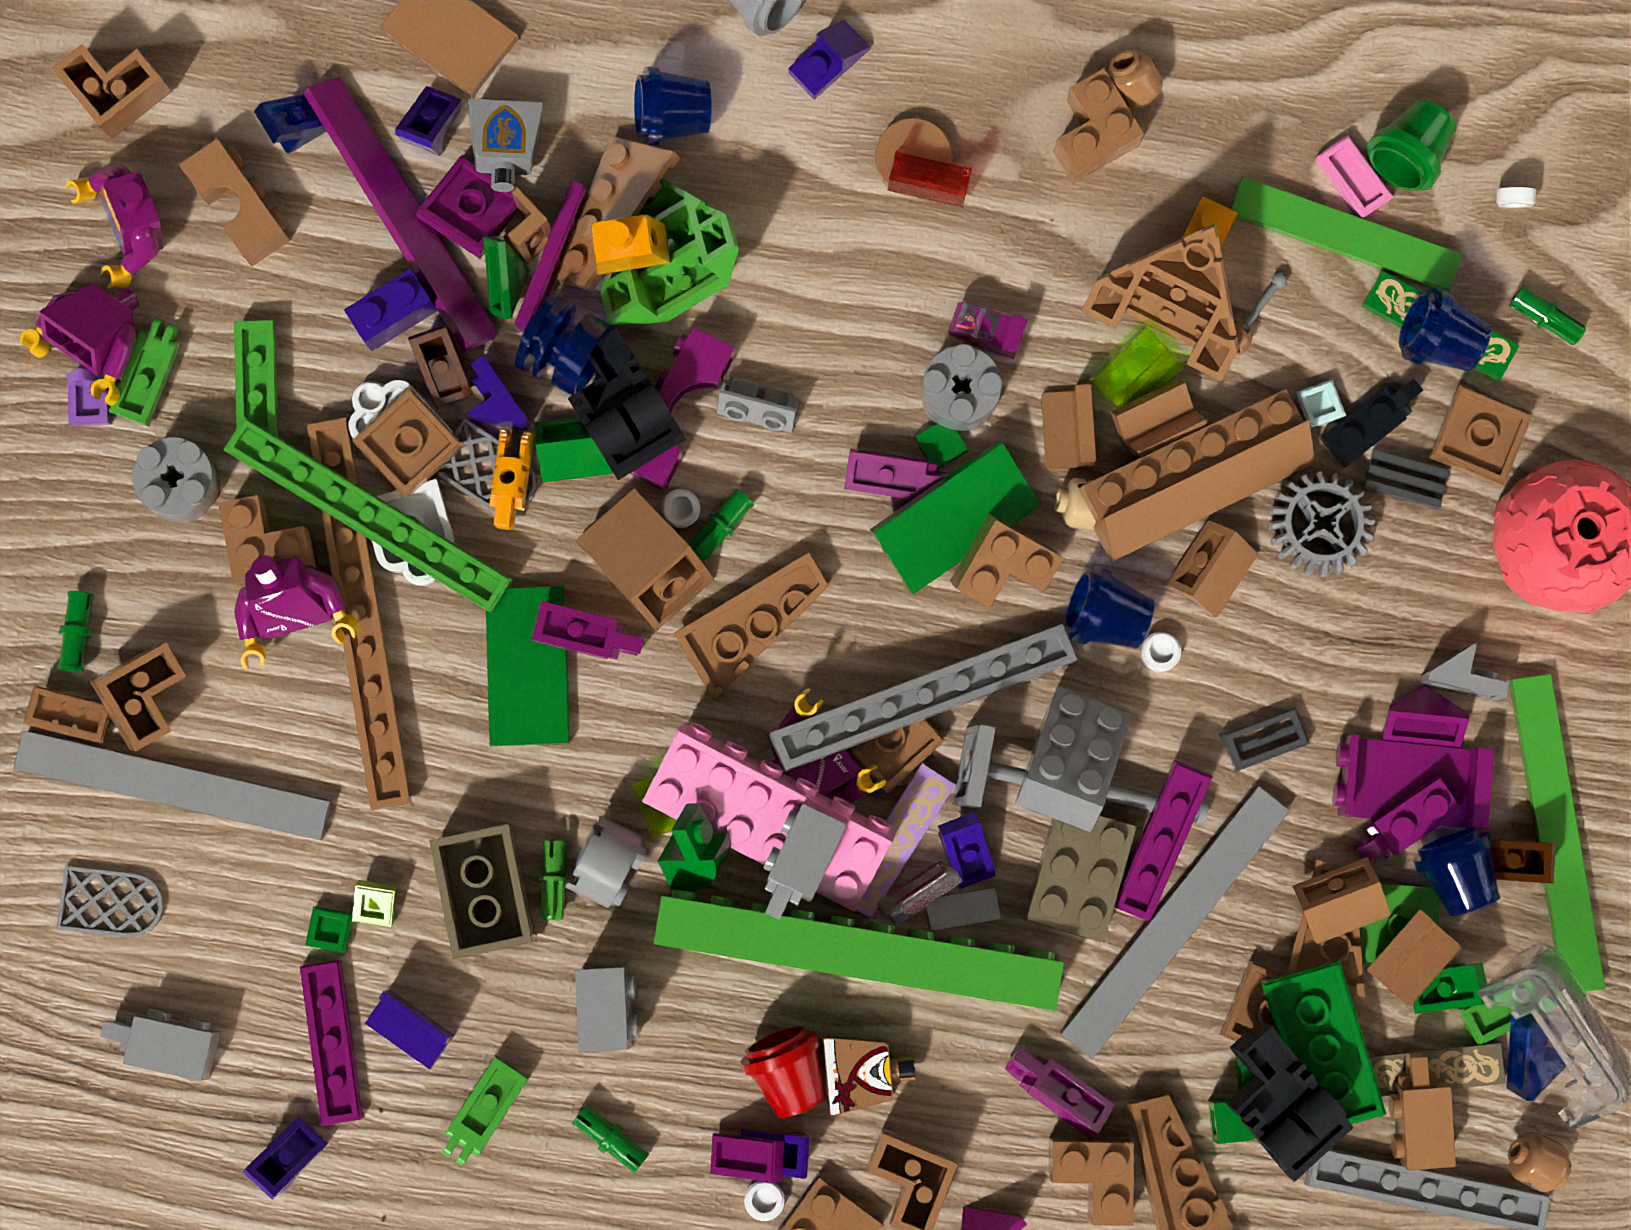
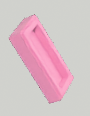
M1349 135L1325 150L1315 159L1356 217L1366 218L1394 197Z

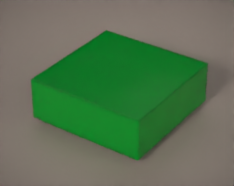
M938 423L914 437L928 462L937 463L936 470L968 452L957 430L943 427Z
M313 906L305 946L347 953L353 913Z

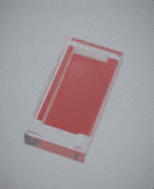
M938 861L878 901L877 906L884 917L898 926L962 883V880L955 869L943 861Z

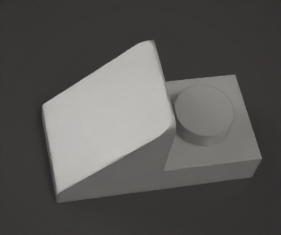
M1473 643L1421 675L1420 679L1422 684L1494 701L1505 699L1509 688V682L1498 680V673L1475 669L1474 674H1471L1477 643Z

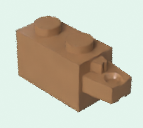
M1423 1052L1405 1053L1406 1075L1398 1076V1081L1394 1082L1395 1094H1389L1388 1097L1390 1116L1392 1119H1396V1134H1391L1393 1157L1398 1158V1161L1408 1171L1456 1167L1451 1086L1442 1078H1437L1435 1073H1429L1427 1056Z

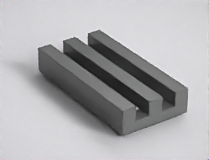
M1374 449L1371 453L1362 489L1438 510L1442 504L1441 498L1445 492V483L1450 471ZM1380 462L1437 478V481L1435 483L1378 467L1377 464ZM1374 475L1433 491V496L1428 497L1373 481Z
M1296 707L1220 735L1227 748L1228 757L1231 758L1234 772L1310 744ZM1291 718L1293 725L1238 746L1234 744V738ZM1292 733H1297L1299 740L1243 761L1240 759L1239 753Z

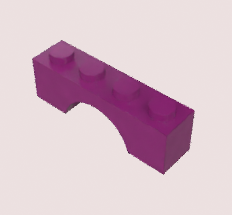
M692 327L688 336L685 334L680 336L673 351V355L677 358L670 370L664 368L655 385L670 413H672L675 405L684 396L693 391L719 389L736 356L735 347L695 327ZM674 446L630 474L665 492L683 458L682 453L677 446Z

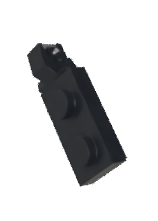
M1414 378L1398 391L1390 384L1324 434L1320 440L1345 469L1407 419L1406 417L1413 412L1407 404L1424 390Z

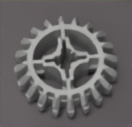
M1317 471L1314 474L1313 483L1307 474L1301 475L1299 477L1300 487L1293 481H1290L1285 485L1289 495L1281 492L1276 495L1275 500L1282 507L1273 506L1269 510L1271 516L1280 519L1267 525L1268 530L1279 531L1280 535L1270 540L1271 545L1277 546L1283 543L1285 549L1280 551L1278 557L1284 559L1291 554L1294 559L1289 567L1293 570L1302 562L1305 563L1304 575L1310 576L1314 572L1315 566L1318 567V573L1321 578L1329 575L1330 566L1336 575L1342 574L1344 572L1343 562L1352 568L1358 564L1354 554L1358 556H1365L1368 549L1361 542H1371L1374 539V535L1371 532L1365 531L1364 528L1374 526L1375 519L1364 518L1363 515L1373 508L1372 504L1366 503L1360 506L1358 500L1365 495V492L1360 489L1356 493L1351 494L1349 489L1352 487L1353 481L1350 479L1346 480L1342 486H1339V474L1332 473L1327 483H1325L1322 471ZM1315 494L1326 495L1339 503L1332 508H1324L1315 500L1311 502L1307 496ZM1297 504L1301 509L1299 514L1304 520V528L1295 537L1291 518L1293 509ZM1346 512L1351 523V533L1347 544L1342 540L1344 535L1339 529V520ZM1332 513L1335 514L1328 521L1329 525L1325 527L1326 529L1317 530L1312 535H1308V532L1314 528L1317 520L1326 519ZM1317 540L1322 542L1327 548L1332 547L1336 553L1320 555L1307 550L1303 546L1310 541Z

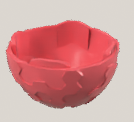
M1567 459L1548 462L1533 468L1530 473L1520 478L1497 503L1493 513V550L1502 571V578L1513 592L1531 606L1535 605L1557 612H1585L1588 614L1615 602L1631 588L1630 484L1616 472L1589 461ZM1581 518H1589L1596 524L1597 533L1593 539H1585L1579 534L1577 526Z

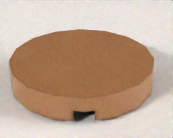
M919 118L902 119L889 126L880 136L875 150L876 171L883 183L890 189L910 197L926 195L937 189L948 175L952 161L950 143L944 132L932 122Z

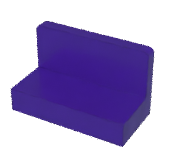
M383 991L379 996L381 1001L365 1024L428 1069H432L455 1035L393 991Z

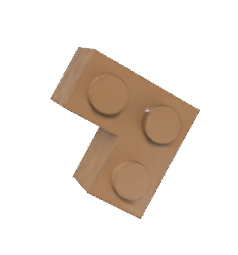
M83 44L52 67L53 71L111 139L172 92L138 49L134 50L107 73Z
M1105 68L1070 87L1067 102L1081 125L1059 137L1053 152L1072 184L1139 147L1144 132Z
M258 495L218 503L233 581L242 586L245 585V574L248 570H251L253 561L263 555L272 557L275 562L297 557L309 568L319 570L313 534L305 526L272 532L267 502Z
M989 513L950 582L960 592L991 607L1010 574L1045 592L1064 557L1053 548Z
M159 642L91 680L90 683L129 750L136 752L171 732L152 696L184 679L186 675L167 642Z
M881 1130L868 1162L867 1172L902 1186L889 1219L890 1226L899 1230H933L958 1163L953 1158Z
M1049 1138L1048 1178L1052 1183L1088 1184V1220L1092 1225L1133 1226L1134 1143L1129 1139Z

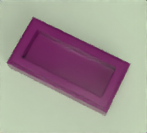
M713 1133L710 1174L772 1183L782 1182L785 1141L727 1133Z

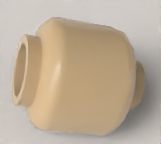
M1072 478L1067 483L1065 489H1058L1054 508L1056 512H1060L1064 526L1095 532L1093 527L1097 523L1079 490L1080 487L1093 480Z

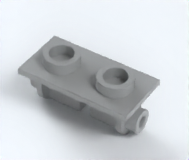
M735 378L732 379V382L724 380L722 389L719 392L717 414L724 415L734 421H747L762 425L772 431L781 430L792 433L795 414H797L800 399L793 398L794 394L767 388L764 399L757 398L759 385Z

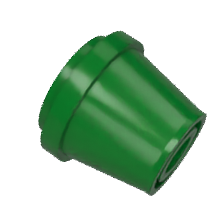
M1416 100L1386 128L1377 130L1367 144L1370 162L1383 179L1400 189L1408 191L1428 190L1434 185L1441 174L1440 165L1453 135L1456 133V123L1452 116L1441 106L1427 100Z

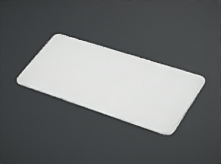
M994 888L938 897L926 905L931 930L993 921L1001 917L997 893Z

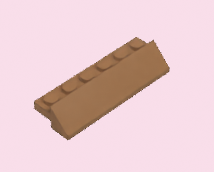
M1287 389L1080 487L1079 490L1097 523L1093 528L1110 561L1113 562L1314 465L1315 459L1310 421L1303 422Z

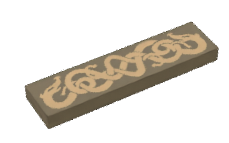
M1501 1043L1412 1051L1423 1052L1427 1056L1429 1073H1435L1437 1078H1442L1451 1086V1089L1506 1084ZM1409 1052L1369 1056L1381 1097L1395 1094L1394 1082L1398 1081L1399 1075H1406L1405 1053Z

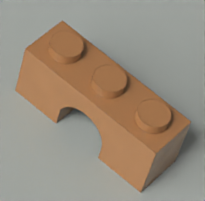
M216 138L181 162L179 166L208 205L223 196L231 195L240 198L238 214L222 227L243 257L253 267L290 241L283 231L289 225L276 207L268 210L261 200L267 194L254 175L249 179L244 176L240 168L245 165V162L235 148L230 145L225 149L218 138Z

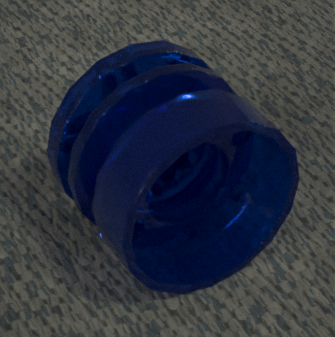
M552 294L545 299L525 327L514 365L524 372L533 366L532 375L537 379L542 378L551 367H554L551 380L552 387L572 396L585 388L593 377L596 370L588 357L600 337L613 330V326L591 313L586 314L575 326L576 306L569 303L562 309V298Z

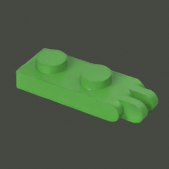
M158 318L153 319L149 331H140L118 386L120 391L119 401L109 409V412L116 416L147 427L150 426L180 348V343L175 341L178 326L169 323L162 337L160 334L164 321Z
M494 1057L444 1135L450 1138V1141L442 1153L450 1157L459 1144L464 1149L455 1161L456 1163L463 1166L471 1153L478 1157L524 1088L529 1077L499 1057Z

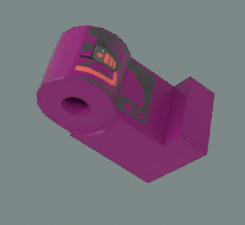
M958 302L948 334L959 340L971 343L972 346L1014 359L1028 319L1014 314L1008 316L968 302Z

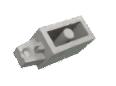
M802 804L798 813L790 810L780 831L786 834L787 838L781 850L773 846L763 869L770 872L766 880L768 883L764 890L773 893L765 914L780 920L788 901L798 905L801 898L809 902L813 899L847 824L805 804Z
M148 1009L147 1015H128L126 1023L112 1020L104 1021L100 1037L122 1042L120 1051L125 1052L123 1064L203 1081L210 1079L221 1031L210 1029L211 1022L187 1018L185 1024L171 1021V1013Z

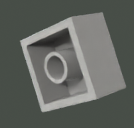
M630 966L575 970L579 1053L630 1049L633 1046V1040L640 1038L639 1014H632L631 999L638 998L637 974H630Z

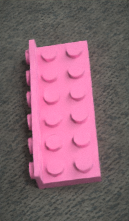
M682 723L642 802L676 820L686 803H700L707 819L712 824L714 833H728L730 848L765 865L773 846L781 850L787 835L780 831L790 810L798 813L802 804L847 824L816 892L855 912L887 850L890 849L896 833L890 830L891 825L874 815H870L869 818L864 817L854 811V805L840 797H834L832 800L818 793L819 788L808 780L798 778L795 781L783 775L784 770L771 761L762 760L761 763L747 756L748 751L734 742L726 741L724 744L712 738V732L700 724L690 723V725Z

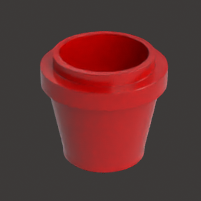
M804 1026L787 1028L756 1041L745 1050L746 1056L740 1062L745 1075L753 1078L777 1118L798 1115L819 1105L827 1098L817 1053V1047L820 1043L815 1031L805 1030Z

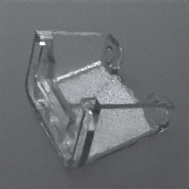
M1536 944L1519 952L1478 991L1488 1009L1496 1005L1508 1006L1513 1009L1511 1013L1515 1019L1532 1013L1574 1076L1575 1080L1568 1082L1562 1089L1566 1096L1569 1095V1101L1558 1113L1569 1130L1618 1111L1630 1099V1057L1562 955L1555 948L1547 944Z

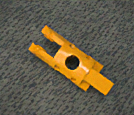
M500 428L489 506L495 508L494 525L498 529L514 530L517 510L524 511L535 432H523L520 441L519 458L509 457L512 442L510 429ZM515 476L511 483L506 484L509 477Z

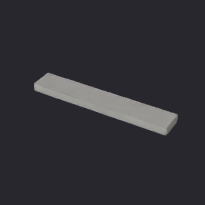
M1330 1149L1306 1171L1304 1182L1306 1186L1517 1230H1545L1551 1195L1431 1169L1408 1171L1398 1162L1336 1149Z

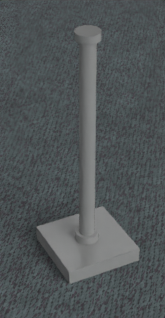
M980 724L966 728L952 802L953 806L963 808L981 807L985 783L989 778L1022 784L1026 769L992 763L990 756L996 727ZM1110 786L1106 801L1153 810L1158 795ZM1202 801L1194 823H1205L1208 814V801Z

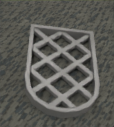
M464 418L454 435L458 438L463 429H465L467 441L462 443L464 446H468L470 460L456 462L454 455L451 458V463L443 465L435 474L479 502L483 507L495 511V508L490 507L489 503L485 501L490 500L491 494L482 495L480 482L493 480L496 454L494 455L492 442L498 445V440ZM469 427L484 437L472 440ZM487 442L489 456L475 458L473 445ZM510 448L509 457L515 456L519 458V452ZM491 461L493 474L479 477L476 463ZM472 464L474 478L460 481L457 467ZM531 464L529 472L532 475V486L527 487L526 492H530V494L525 499L524 508L532 501L537 489V477ZM453 468L455 481L440 471ZM475 483L478 496L464 488L463 485Z
M65 866L56 929L112 935L120 938L142 936L152 931L161 921L164 912V896L159 886L149 877L134 874L133 872L125 873ZM73 871L92 874L81 882ZM101 874L120 877L109 885ZM70 876L77 886L67 893ZM128 877L141 879L145 882L136 888ZM97 878L105 889L93 897L85 886ZM124 880L132 892L120 900L112 889ZM148 885L154 888L157 895L150 903L140 893ZM81 890L89 901L77 909L69 898ZM109 893L116 902V905L105 913L97 901ZM136 896L144 907L132 915L124 904ZM158 903L159 909L156 914L152 907ZM67 904L73 914L64 920L65 906ZM93 905L101 917L89 925L82 916V913ZM120 908L128 920L117 928L109 916ZM148 911L154 921L149 927L143 929L136 919ZM77 917L85 928L69 927L66 925ZM105 921L112 931L96 930L94 928ZM131 923L138 931L135 933L121 932Z

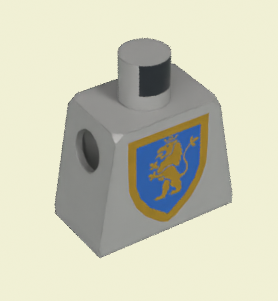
M468 99L469 127L476 171L491 174V188L493 190L510 192L515 188V175L531 174L542 127L543 102Z

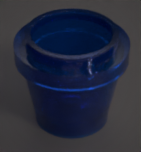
M645 67L643 74L637 75L634 90L635 130L637 137L643 138L645 145L658 146L660 141L709 132L712 98L708 80L662 72L659 67Z
M1436 286L1429 291L1421 293L1413 302L1402 323L1398 343L1402 357L1414 364L1427 362L1468 372L1479 363L1487 349L1491 337V325L1454 300L1450 291Z
M1095 566L1091 571L1083 573L1073 590L1066 612L1065 628L1069 631V637L1072 641L1083 645L1088 642H1096L1136 649L1141 645L1150 628L1154 614V600L1113 577L1110 570Z
M1478 827L1461 830L1434 840L1420 847L1417 850L1419 856L1413 859L1417 872L1424 874L1449 916H1458L1475 911L1501 898L1490 849L1493 841L1489 832H1480Z

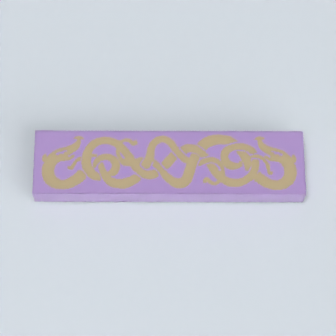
M923 763L886 819V822L891 825L890 830L896 833L895 838L856 909L870 919L955 786L954 783Z

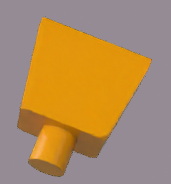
M648 215L625 217L591 224L597 275L671 263L666 226L664 223Z

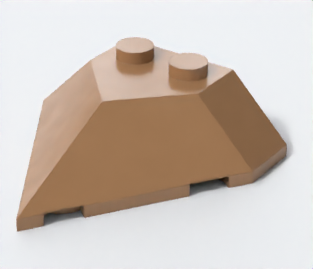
M1216 223L1097 278L1081 310L1115 329L1125 313L1193 347L1186 364L1219 381H1222L1239 350Z

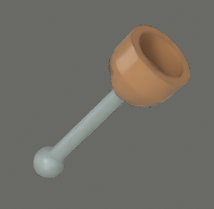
M1276 273L1272 277V285L1244 322L1234 321L1239 346L1236 355H1243L1250 346L1253 339L1250 325L1278 288H1283L1287 284L1285 274Z

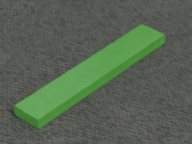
M1246 177L1241 178L1230 208L1237 212V219L1444 292L1450 291L1462 257V253Z

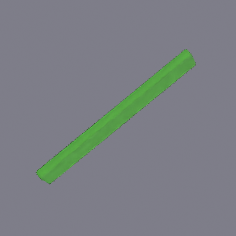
M246 417L243 418L223 449L241 462L490 613L494 612L513 581L510 577Z
M1551 674L1509 680L1536 841L1555 843L1554 884H1543L1562 994L1605 989Z

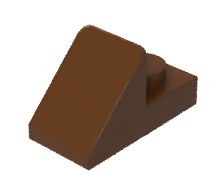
M446 324L408 337L436 408L473 395L459 359L456 344Z
M1477 839L1476 878L1554 884L1555 843Z

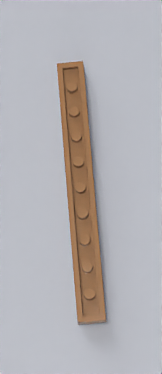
M340 418L307 424L312 458L359 486L348 420ZM321 510L332 578L335 580L347 606L344 609L345 614L354 616L359 622V630L355 638L351 636L349 629L346 627H341L345 634L343 646L370 809L374 811L412 804L368 538Z

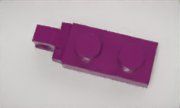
M851 448L844 489L913 500L950 473L936 471L937 463L928 462L925 459Z
M541 601L538 606L531 641L606 660H617L619 652L635 656L640 654L644 638L624 634L625 625L618 623L616 619Z
M1436 776L1372 819L1373 823L1366 828L1370 835L1353 846L1361 859L1368 857L1369 861L1382 853L1388 859L1394 854H1399L1461 812L1462 809L1441 778Z
M1020 1048L1004 1068L1021 1082L1019 1085L1029 1095L1091 1140L1099 1134L1115 1106L1114 1103L1051 1057L1048 1060L1040 1056L1035 1059Z

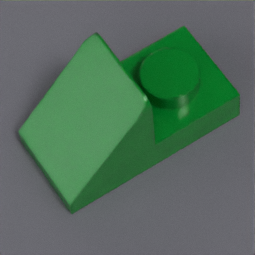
M1465 963L1446 966L1413 1003L1415 1014L1490 1003L1491 998L1483 963L1466 965Z

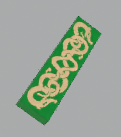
M1384 271L1377 277L1361 306L1496 381L1502 379L1519 348L1518 344Z

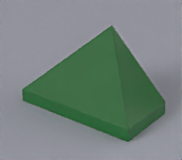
M484 236L490 314L504 320L511 319L530 269L506 241L493 236Z

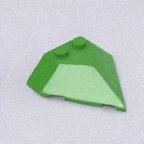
M661 178L659 181L662 185L654 199L651 197L647 199L638 215H648L665 224L671 263L613 272L610 278H605L601 288V296L608 323L611 325L666 323L728 286L739 251L731 218Z

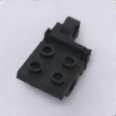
M617 328L583 347L600 379L570 396L568 400L617 480H620L686 440L654 385L651 384Z
M1267 1024L1254 1037L1245 1033L1230 1046L1235 1056L1255 1077L1238 1091L1233 1098L1227 1101L1226 1105L1232 1112L1242 1118L1241 1121L1282 1171L1295 1182L1354 1127L1346 1119L1347 1114L1340 1104L1316 1082L1315 1076L1306 1070L1307 1066L1295 1056L1274 1028Z

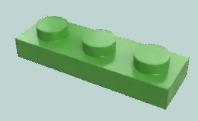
M273 320L234 322L236 429L243 418L246 417L279 437L276 323Z

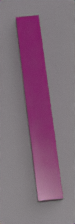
M340 77L308 87L304 96L462 351L465 352L494 340L499 334L435 230L416 217V211L420 207Z

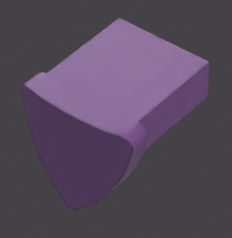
M78 368L66 376L68 424L72 427L111 425V413L109 412L111 406L105 403V397L108 394L109 388L102 392L99 400L95 399L90 391L93 382L103 379L104 373L96 376L88 369Z

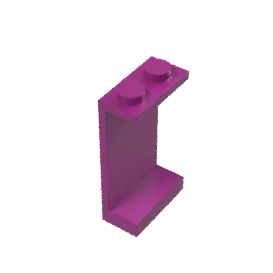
M1359 735L1346 736L1343 739V743H1338L1336 750V767H1341L1340 783L1334 784L1333 806L1338 807L1337 816L1374 819L1438 776L1462 809L1461 812L1440 826L1476 830L1489 829L1494 749L1479 747L1463 749L1359 738Z

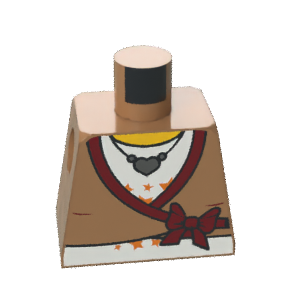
M823 1037L830 1116L893 1100L892 1082L915 1080L913 1056L890 1058L887 1041Z

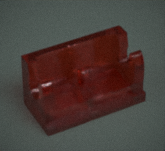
M900 150L895 151L887 191L963 208L972 170L971 166L964 165L962 167L904 154V151Z

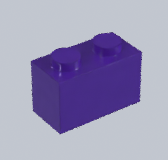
M410 268L345 308L344 311L364 343L372 352L437 312V309Z

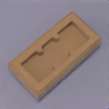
M34 685L23 724L102 744L110 715L102 702Z

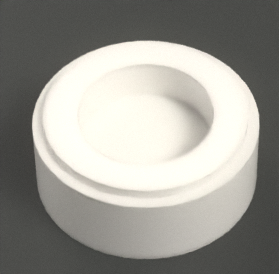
M1527 187L1497 189L1496 204L1499 207L1506 208L1532 207L1536 204V189Z
M676 489L664 497L661 512L664 520L671 527L687 529L698 521L701 507L694 493L686 489Z
M1156 632L1147 637L1143 642L1140 650L1141 659L1150 670L1165 672L1172 669L1179 662L1181 646L1173 635L1166 632Z
M758 1180L748 1187L744 1198L747 1212L753 1218L760 1221H769L776 1218L781 1213L785 1202L784 1192L779 1184Z

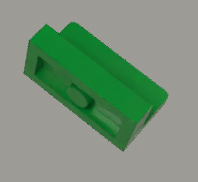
M579 417L535 422V445L543 482L614 474Z

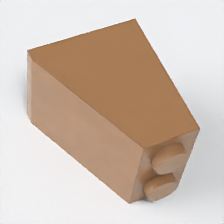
M635 488L626 496L619 498L608 512L596 522L588 525L583 534L575 540L655 631L660 629L714 580L691 547Z

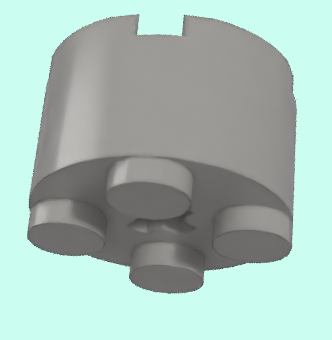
M960 344L939 352L926 367L921 386L922 404L927 416L935 424L938 423L943 427L957 431H969L982 426L992 416L1000 397L1002 381L999 370L987 354L970 345ZM955 383L960 386L966 384L968 386L967 395L962 391L955 394L953 392Z
M177 437L163 438L142 448L137 454L132 473L134 490L140 501L159 517L174 523L191 522L202 517L216 500L220 490V477L217 467L210 457L195 443ZM180 473L184 478L177 480V487H173L170 481L174 480L175 475Z
M599 815L596 823L602 827L599 832L591 829L572 868L574 870L572 875L577 878L575 881L567 879L565 888L609 908L612 903L620 906L629 888L628 880L625 878L630 867L635 870L639 868L647 848L645 844L641 843L642 835Z

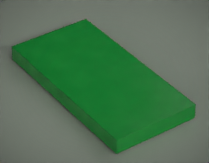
M998 440L872 527L870 531L908 590L915 594L962 561L989 513L1012 526L1041 505L1006 447Z
M564 586L508 588L494 612L490 613L486 610L490 747L570 744L567 650L531 641L539 603L544 601L565 607Z
M1339 959L1261 981L1276 1032L1295 1056L1307 1066L1306 1070L1315 1076L1316 1082L1340 1104L1347 1114L1346 1119L1351 1125L1387 1115Z

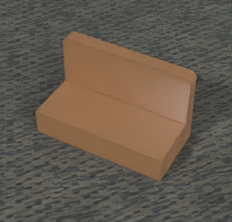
M516 186L511 191V194L519 212L526 219L515 227L508 236L516 254L528 264L544 250L552 229L548 219Z
M1177 379L1111 411L1122 446L1138 458H1142L1208 426L1206 418L1194 410L1186 383L1181 379Z
M1091 384L1075 385L1073 391L1043 393L1041 405L1046 469L1093 468L1096 463Z
M1208 520L1166 585L1173 592L1195 601L1209 615L1218 617L1256 559L1257 552L1236 531Z
M1368 857L1293 885L1295 895L1306 917L1315 943L1324 942L1391 915L1380 881Z
M1419 910L1367 971L1406 1005L1411 1006L1461 950V945L1423 911Z

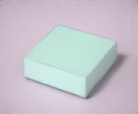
M1333 379L1294 394L1303 421H1310V429L1337 421L1346 416Z

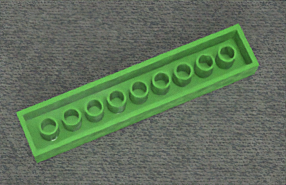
M672 889L671 897L661 896L654 945L1053 1011L1057 1010L1064 962L1054 960L1055 952L1028 948L1027 956L1014 954L1015 946L989 942L988 949L974 947L975 939L949 935L948 943L934 941V932L910 929L909 936L894 934L895 926L871 922L870 929L868 930L854 927L855 919L832 915L830 923L814 921L815 913L795 909H791L790 917L782 915L780 920H777L765 914L768 907L765 904L751 903V910L736 908L737 900L712 896L710 904L696 901L698 893Z

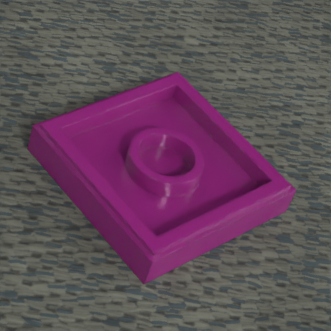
M461 155L418 208L416 217L481 259L485 254L483 237L493 236L497 238L518 212V208L511 191L498 192L491 188V174L477 172L475 163Z

